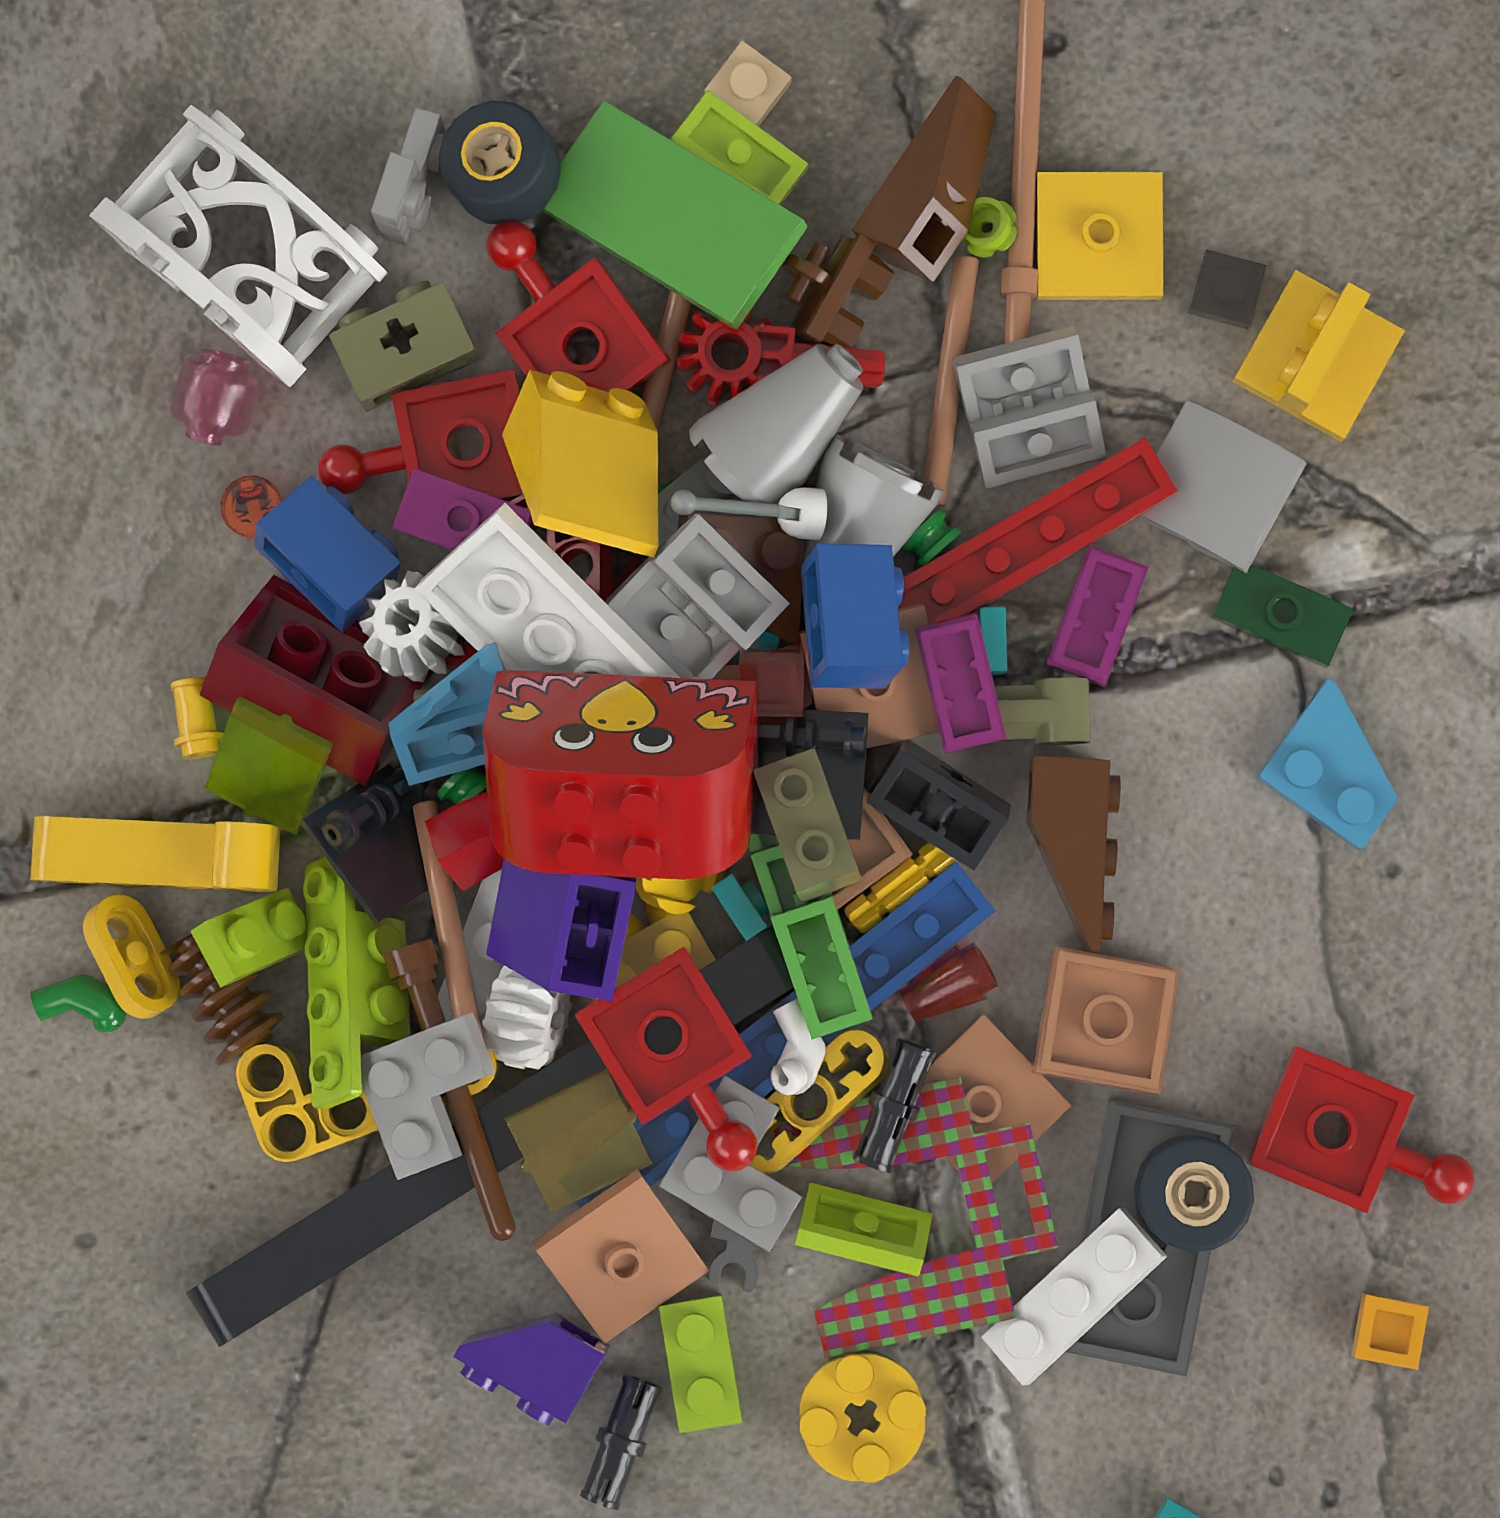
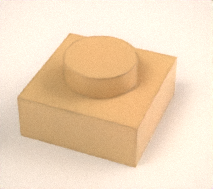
M741 41L705 88V93L707 90L711 91L759 127L791 85L792 77L747 43Z

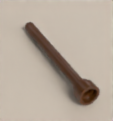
M432 939L423 940L384 954L383 958L391 980L398 979L401 990L408 988L422 1031L445 1023L446 1020L432 982L433 979L438 978L434 966L440 963ZM468 1084L443 1094L490 1233L495 1239L506 1241L514 1235L515 1223Z

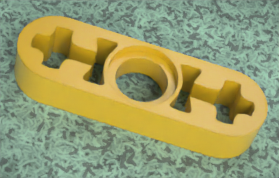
M851 1030L839 1035L826 1047V1054L814 1084H818L824 1089L828 1098V1104L825 1112L818 1119L806 1121L796 1113L794 1108L795 1094L784 1095L776 1091L767 1100L780 1107L784 1118L792 1126L800 1129L802 1133L794 1140L792 1133L784 1130L771 1144L776 1152L773 1158L769 1159L766 1156L757 1155L750 1165L765 1174L781 1170L885 1077L889 1067L888 1051L882 1041L867 1032ZM853 1045L861 1050L870 1046L873 1052L866 1060L871 1070L866 1075L854 1070L839 1082L849 1088V1092L841 1097L837 1086L830 1079L822 1076L820 1071L828 1065L831 1073L838 1074L850 1061L845 1053L849 1046ZM774 1117L766 1134L775 1130L782 1121Z

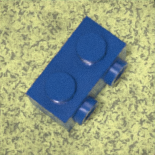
M311 475L256 523L254 547L343 633L370 609L366 598L381 599L386 595L384 579H394L397 581L401 562L398 560L399 555L395 546L383 533L376 529L369 532L353 516L354 509L339 490L332 486L325 489Z
M817 543L801 565L811 688H886L907 664L909 657L908 633L905 628L899 627L898 606L903 598L904 580L901 569L894 567L892 545Z

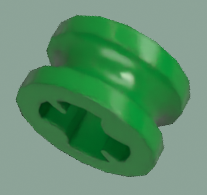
M942 509L938 510L915 530L901 547L904 552L912 551L917 555L918 561L916 565L919 568L933 561L962 533L958 526L952 528L946 525L944 519L947 514Z
M480 766L456 772L439 789L436 795L442 801L450 799L456 805L487 792L486 773L482 772Z

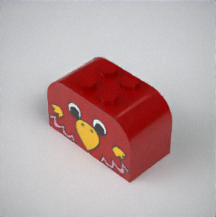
M516 670L496 672L483 725V743L491 841L495 850L506 861L522 869L541 873L687 880L717 874L731 867L744 855L750 842L758 791V783L753 772L754 769L758 768L756 681Z

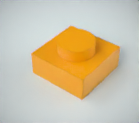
M1362 1293L1351 1356L1358 1359L1418 1370L1429 1306Z

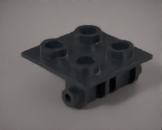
M757 707L758 768L815 748L847 839L860 840L869 713ZM758 786L751 834L776 836Z
M390 764L377 771L366 787L358 783L300 821V824L375 925L428 890L413 806L423 799L425 790L429 786V781L409 786L403 768L395 771Z

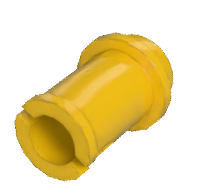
M206 677L186 678L170 684L174 695L180 736L174 739V745L176 748H181L183 759H200L220 754L219 742L224 741V733L216 729L213 703L200 696Z

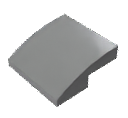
M1073 325L952 358L973 448L986 489L1107 457L1096 401L1089 389L1079 335Z
M1186 400L1157 453L1158 459L1178 492L1137 518L1186 540L1193 549L1247 573L1306 466V462L1281 446L1232 420Z
M695 514L658 547L654 558L648 557L605 601L680 678L713 679L740 649L747 650L790 604L699 514Z

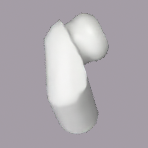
M795 999L773 1011L787 1039V1043L778 1064L772 1068L771 1082L776 1091L784 1095L801 1094L814 1084L826 1054V1047L822 1038L811 1039L798 999Z

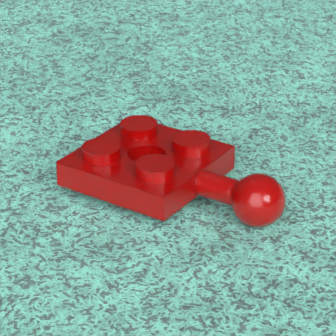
M508 220L497 224L490 231L486 241V250L490 260L503 270L515 271L536 301L495 332L526 377L529 370L551 375L554 371H561L579 378L586 386L606 392H609L612 388H620L631 392L672 361L599 259L593 258L559 285L555 286L537 259L534 258L536 240L530 228L519 221ZM581 329H590L598 337L599 352L590 363L578 365L572 361L568 354V342L575 332Z
M515 368L392 393L401 445L361 453L357 448L346 444L332 446L322 454L318 463V475L321 483L325 488L332 486L343 495L360 489L368 476L406 469L409 480L412 470L415 468L504 501H511L522 495L521 486L502 436L520 393ZM465 427L478 430L484 437L482 452L475 459L469 461H461L454 458L448 449L452 434L458 429Z
M684 946L617 987L614 991L613 1001L598 999L574 1014L642 1125L687 1098L709 1132L706 1139V1152L710 1161L717 1168L728 1172L740 1171L751 1164L757 1153V1139L754 1132L745 1123L729 1119L709 1084L752 1058V1055ZM660 1017L674 1019L682 1029V1041L679 1047L672 1053L665 1055L652 1052L645 1041V1032L648 1025Z
M1293 1046L1246 1163L1367 1214L1386 1167L1422 1180L1427 1193L1434 1200L1443 1204H1455L1463 1201L1471 1193L1475 1180L1471 1165L1457 1154L1444 1153L1432 1159L1429 1156L1396 1143L1414 1100V1094L1298 1046ZM1326 1111H1335L1341 1114L1348 1127L1345 1140L1335 1148H1325L1320 1145L1313 1133L1315 1120Z

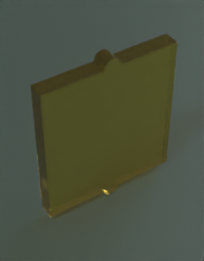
M607 1069L505 1118L524 1157L521 1167L526 1174L532 1173L551 1213L626 1177L636 1169L641 1170L652 1164L633 1125L636 1121V1114L632 1109L625 1108Z

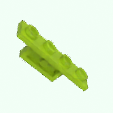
M323 857L306 866L303 894L306 900L307 928L305 955L308 960L309 1000L307 1004V1017L310 1024L311 1056L309 1079L312 1089V1106L326 1110L361 1095L360 1043L384 1047L409 1037L410 1015L408 988L401 990L398 979L391 980L383 958L384 954L407 946L406 921L387 917L375 925L367 913L355 911L354 895L328 860Z

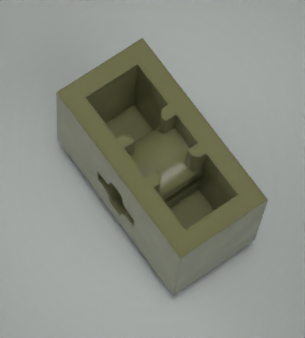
M421 281L410 285L395 295L397 303L375 313L372 307L356 310L338 321L340 329L328 334L365 412L392 401V393L420 388L479 361L474 346L444 282L431 286L429 281ZM401 329L404 330L408 337H412L409 340L412 350L405 354H400L396 347H391L394 344L392 333Z
M815 748L754 769L753 772L791 880L801 902L862 881Z

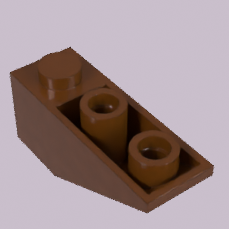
M954 77L852 229L856 235L862 234L875 242L876 246L873 251L887 264L931 282L935 281L968 232L996 112L963 78Z
M1033 756L1029 764L1026 823L1085 951L1091 953L1100 952L1101 939L1112 940L1114 929V902H1105L1103 899L1105 876L1115 877L1117 868L1118 843L1117 839L1107 838L1108 813L1119 812L1120 775H1110L1111 760Z

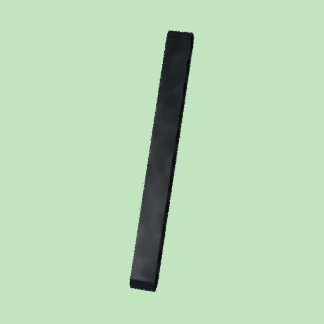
M773 925L700 970V973L733 1025L794 988ZM657 1018L646 1029V1044L656 1054L665 1055L672 1053L679 1047L682 1041V1029L678 1022L672 1018ZM590 1040L476 1110L497 1173L623 1095ZM452 1125L462 1156L397 1180L390 1164L186 1292L218 1347L223 1346L475 1188L454 1125Z

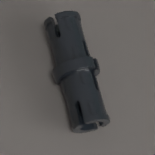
M901 1038L897 1039L891 1062L879 1091L873 1090L868 1103L873 1107L863 1135L852 1158L876 1170L891 1173L899 1145L909 1121H916L920 1111V1107L916 1103L936 1052L914 1042Z
M624 1374L622 1377L623 1382L607 1427H599L595 1439L600 1442V1446L584 1489L580 1492L582 1498L597 1504L606 1479H609L601 1502H603V1507L618 1510L621 1504L620 1499L635 1457L643 1456L647 1444L641 1440L657 1397L662 1391V1387L645 1380L638 1401L633 1405L641 1381H639L638 1377Z

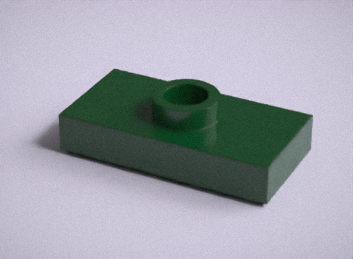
M1251 564L1247 573L1232 567L1211 618L1327 668L1331 663L1353 608Z

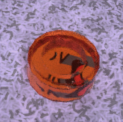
M257 475L242 476L232 481L224 490L220 501L221 516L225 524L237 536L254 540L256 523L276 507L283 498L277 487L268 479Z

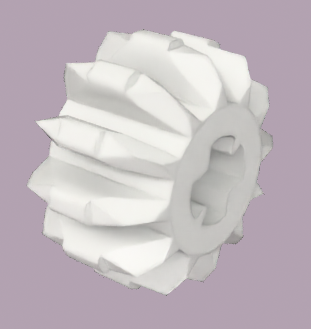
M407 571L402 584L394 579H384L386 595L381 600L379 598H366L369 607L375 611L374 616L359 622L362 627V631L370 636L363 647L370 657L379 661V664L382 665V670L393 677L399 676L401 678L405 675L412 681L424 682L429 669L437 674H447L445 658L450 653L454 656L465 654L462 646L456 642L457 637L462 635L415 590V587L424 576L418 572Z
M503 966L500 970L499 978L492 982L490 999L485 1002L487 1011L482 1025L486 1029L483 1039L487 1050L493 1052L495 1059L503 1061L506 1066L523 1070L525 1067L539 1070L542 1066H548L554 1060L556 1050L563 1046V1035L565 1029L569 1027L567 1020L572 1008L571 1001H569L570 994L548 991L508 967Z

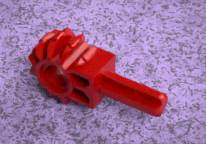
M752 309L737 330L717 318V322L712 323L705 314L698 311L693 315L692 322L701 335L681 332L678 338L679 345L694 353L685 354L677 358L676 365L678 371H698L689 379L686 389L689 393L694 394L707 384L710 385L711 389L708 393L707 405L716 408L720 403L722 391L730 392V397L733 398L741 393L743 388H749L815 345L794 343L795 328L772 326L773 323L769 318L761 319L754 326L750 327L748 323L751 318ZM724 342H734L745 350L747 360L737 369L725 370L714 362L711 355L713 350ZM845 348L859 362L863 369V372L858 376L863 387L877 388L881 386L885 372L884 353L879 350Z

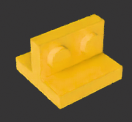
M1295 270L1232 382L1337 441L1342 442L1406 330L1364 308L1371 294L1348 282L1339 294Z

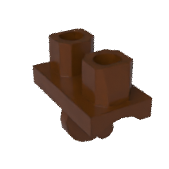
M857 234L856 238L841 235L833 251L827 246L815 242L806 259L793 254L787 256L781 266L795 279L785 297L795 304L802 305L790 327L795 328L796 339L801 342H821L828 346H834L835 344L845 348H852L863 330L864 321L842 308V304L851 289L868 300H877L883 294L894 275V271L872 253L876 246L875 242L862 234Z

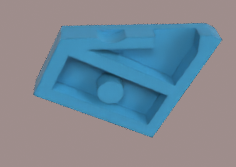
M496 642L484 646L389 722L391 740L409 786L485 764L483 725L496 672L506 670Z
M1330 678L1323 682L1256 776V779L1357 851H1361L1398 800L1394 789L1337 683Z

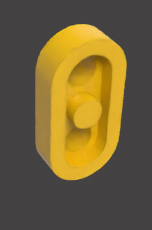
M122 894L110 895L93 906L84 918V937L119 1006L129 1015L140 1019L153 1018L171 1007L176 1002L180 993V978L170 976L168 969L173 962L169 954H159L165 949V946L145 908L134 898ZM107 925L114 929L117 940L112 938ZM135 981L143 986L145 995L139 991Z

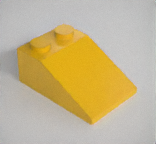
M529 370L502 436L534 525L654 558L659 547L658 431L646 403L639 396L624 389L612 388L609 392L586 386L582 380L569 373L554 371L551 375Z

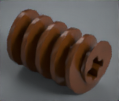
M192 934L175 942L159 953L161 955L180 954L168 969L170 976H192L181 989V997L185 1000L204 999L191 1015L194 1021L215 1020L216 1023L203 1037L206 1044H228L215 1060L218 1066L241 1057L250 1048L256 1045H263L275 1038L272 1031L284 1018L282 1011L262 1014L260 1008L273 994L270 989L250 992L248 988L260 971L220 988Z

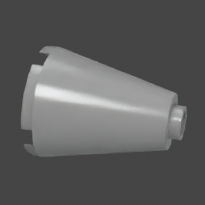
M817 344L698 419L689 429L690 440L694 447L702 439L705 441L712 453L704 462L720 481L742 501L779 504L780 499L786 493L803 487L863 390V385L858 378L863 369L859 362L842 346L835 344L829 349L822 344Z
M835 434L824 451L815 487L816 489H823L826 493V525L823 535L819 540L805 539L804 561L817 543L892 545L894 557L936 507L945 490L931 481L926 492L921 489L923 484L914 480L917 474L916 471L856 441H853L849 451L843 450V438L841 435ZM802 590V599H801V604H802V605H804V602H803V590Z

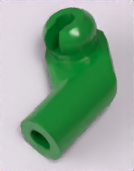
M76 975L30 993L32 1004L40 1021L74 1010L85 1018L93 1020L94 1029L99 1032L108 1033L121 1027L126 1018L125 1011L115 1000L109 986L90 975Z

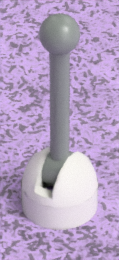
M803 487L793 489L780 499L779 504L695 497L688 490H679L671 498V507L679 515H688L694 510L777 517L781 529L789 536L799 539L819 540L823 535L827 519L826 493L823 489Z

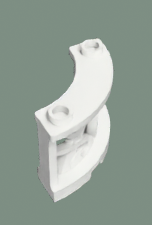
M190 105L183 113L188 122L115 203L105 197L89 216L126 252L145 265L175 291L181 290L202 309L210 303L211 306L205 311L204 315L244 350L259 366L288 387H291L306 370L302 365L306 358L376 280L380 283L388 273L372 258L379 249L363 232L352 224L343 230L297 187L240 140L245 134L227 116L216 110L208 117ZM211 148L219 154L220 163L213 171H202L198 161ZM238 165L261 183L233 182L237 174ZM193 168V178L199 188L186 191L181 186L180 181ZM172 192L174 197L162 203L164 199ZM225 205H253L267 208L275 240V272L260 265L236 264L220 270L210 279L206 278L201 271L204 269L210 256L212 237L209 224L201 210ZM290 208L315 230L297 238ZM189 215L196 227L197 239L195 243L187 248H178L173 245V238L180 231L188 232L186 225L180 218ZM320 251H330L342 259L349 267V270L324 299L320 300L298 286L299 274L315 282L327 280L330 277L328 272L321 271L314 266V257ZM244 280L258 281L273 288L270 299L265 291L255 287L258 295L255 302L251 304L240 302L236 297V289ZM295 301L312 310L294 333L281 345L280 343L292 317Z

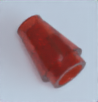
M972 942L963 948L958 944L953 946L913 979L909 985L900 989L899 992L909 1013L916 1023H919L927 1018L930 1019L988 1000L986 993L999 985L982 951L975 942Z

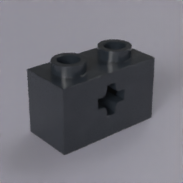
M909 739L901 741L872 785L866 801L973 871H975L1008 821L1011 804Z

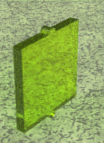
M239 697L233 706L204 789L244 809L247 817L254 818L258 816L296 836L302 828L300 821L307 815L333 743L293 724L292 718L287 714L279 717Z

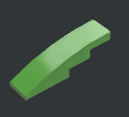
M751 834L748 845L751 852L750 855L811 1039L872 1020L873 1017L832 892L801 902L795 891L777 837L773 835Z

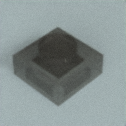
M1206 249L1200 264L1188 314L1248 330L1252 322L1267 265Z

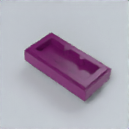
M413 468L392 528L454 550L504 503L529 527L532 517L527 508Z
M1089 545L1045 666L1078 678H1088L1089 682L1105 687L1148 566Z
M977 612L914 627L944 753L1006 739Z

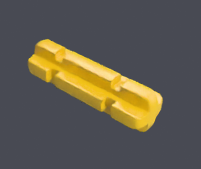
M928 842L918 850L920 855L913 860L909 857L871 886L870 889L873 892L866 897L862 893L849 903L844 910L846 917L859 933L866 934L883 920L881 917L885 913L889 912L891 914L928 885L930 883L929 879L935 875L938 877L957 860Z

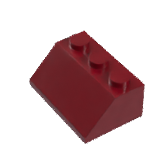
M273 574L219 641L200 696L366 787L394 747L390 736L389 722L414 703L413 696L415 690L426 689L435 672L429 669L424 682L412 681L405 675L401 678L399 676H391L381 669L382 665L379 664V661L370 657L363 647L370 636L362 631V627L359 624L360 621L356 620L342 633L294 585Z

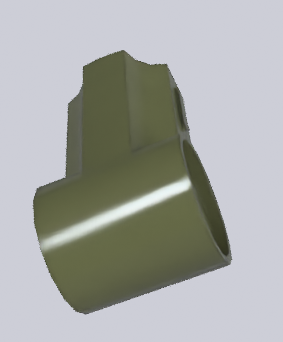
M1048 678L1034 680L1032 685L995 686L1007 738L994 742L1034 740L1035 745H1075L1091 742L1088 678Z

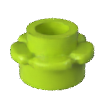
M991 197L976 198L969 229L961 243L968 245L967 250L969 253L981 258L991 257L994 251L997 250L1005 251L1012 245L1017 234V230L1014 227V222L1017 218L1015 211L1005 201H998ZM985 224H993L992 231L989 233L983 232Z

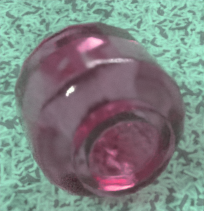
M202 348L200 356L188 357L183 361L171 401L170 412L175 419L187 425L186 437L201 443L221 446L224 436H240L247 432L260 387L258 377L248 370L250 361L232 353L210 348Z

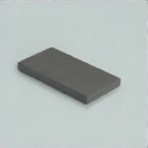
M1114 1100L1108 1101L1081 1243L1117 1209L1125 1208L1167 1257L1065 1352L1187 1377L1211 1250L1189 1252L1170 1246L1146 1228L1136 1209L1134 1184L1140 1164L1157 1145L1175 1136L1201 1135L1224 1142L1231 1148L1235 1125Z

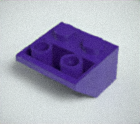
M504 859L486 955L548 991L613 1001L636 887V877L541 873L522 869Z
M554 1313L468 1336L460 1344L453 1357L464 1363L460 1374L476 1385L494 1392L500 1384L521 1397L516 1407L530 1417L546 1425H550L554 1417L566 1424L606 1356L610 1345L604 1344L599 1338Z

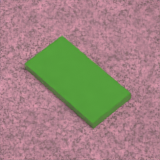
M605 100L560 163L561 172L557 190L546 207L540 210L735 330L739 328L808 227L801 217Z

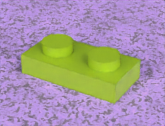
M707 90L670 139L779 205L784 202L808 170L809 163L709 90Z
M288 887L209 919L190 931L220 988L305 951L307 940L305 916Z
M810 1182L795 1245L919 1277L924 1262L933 1213Z
M722 1294L661 1304L659 1311L679 1433L742 1423Z

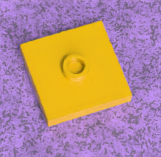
M1037 172V300H1161L1163 298V172Z

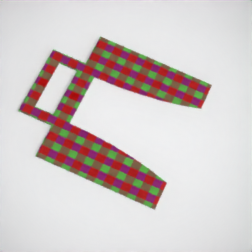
M961 1077L922 1085L921 1093L916 1103L920 1107V1111L916 1121H909L893 1165L956 1155L977 1249L925 1262L922 1265L919 1277L895 1272L843 1294L814 1310L825 1358L1016 1318L1003 1260L1058 1248L1030 1122L974 1134ZM870 1097L860 1099L785 1167L809 1169L868 1167L852 1157L863 1135L873 1107L868 1103ZM827 1106L797 1114L806 1121H812L821 1117ZM784 1116L777 1117L782 1123L774 1130L775 1138L784 1130L790 1131L794 1140L802 1133L800 1129L792 1126ZM1015 1144L1035 1234L1004 1240L984 1151Z

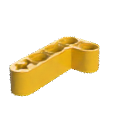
M34 816L30 880L59 883L277 892L281 829L270 824L246 822L201 824Z
M275 1044L256 1045L245 1051L239 1059L236 1069L237 1083L259 1144L263 1151L272 1159L282 1162L304 1159L379 1131L363 1087L360 1097L366 1104L367 1112L364 1121L355 1129L343 1127L338 1123L334 1115V1107L326 1110L314 1108L312 1106V1093L309 1092L300 1064L295 1055L286 1047ZM489 1050L487 1051L496 1073L479 1079L480 1081L475 1084L469 1083L468 1087L471 1096L490 1088L498 1078L500 1062L495 1059L494 1053ZM266 1054L274 1055L281 1061L284 1067L283 1081L273 1091L263 1090L257 1086L253 1078L254 1064L260 1057ZM441 1097L444 1106H446L445 1097ZM286 1114L297 1116L302 1120L306 1128L305 1141L295 1151L285 1150L275 1139L274 1130L276 1123Z

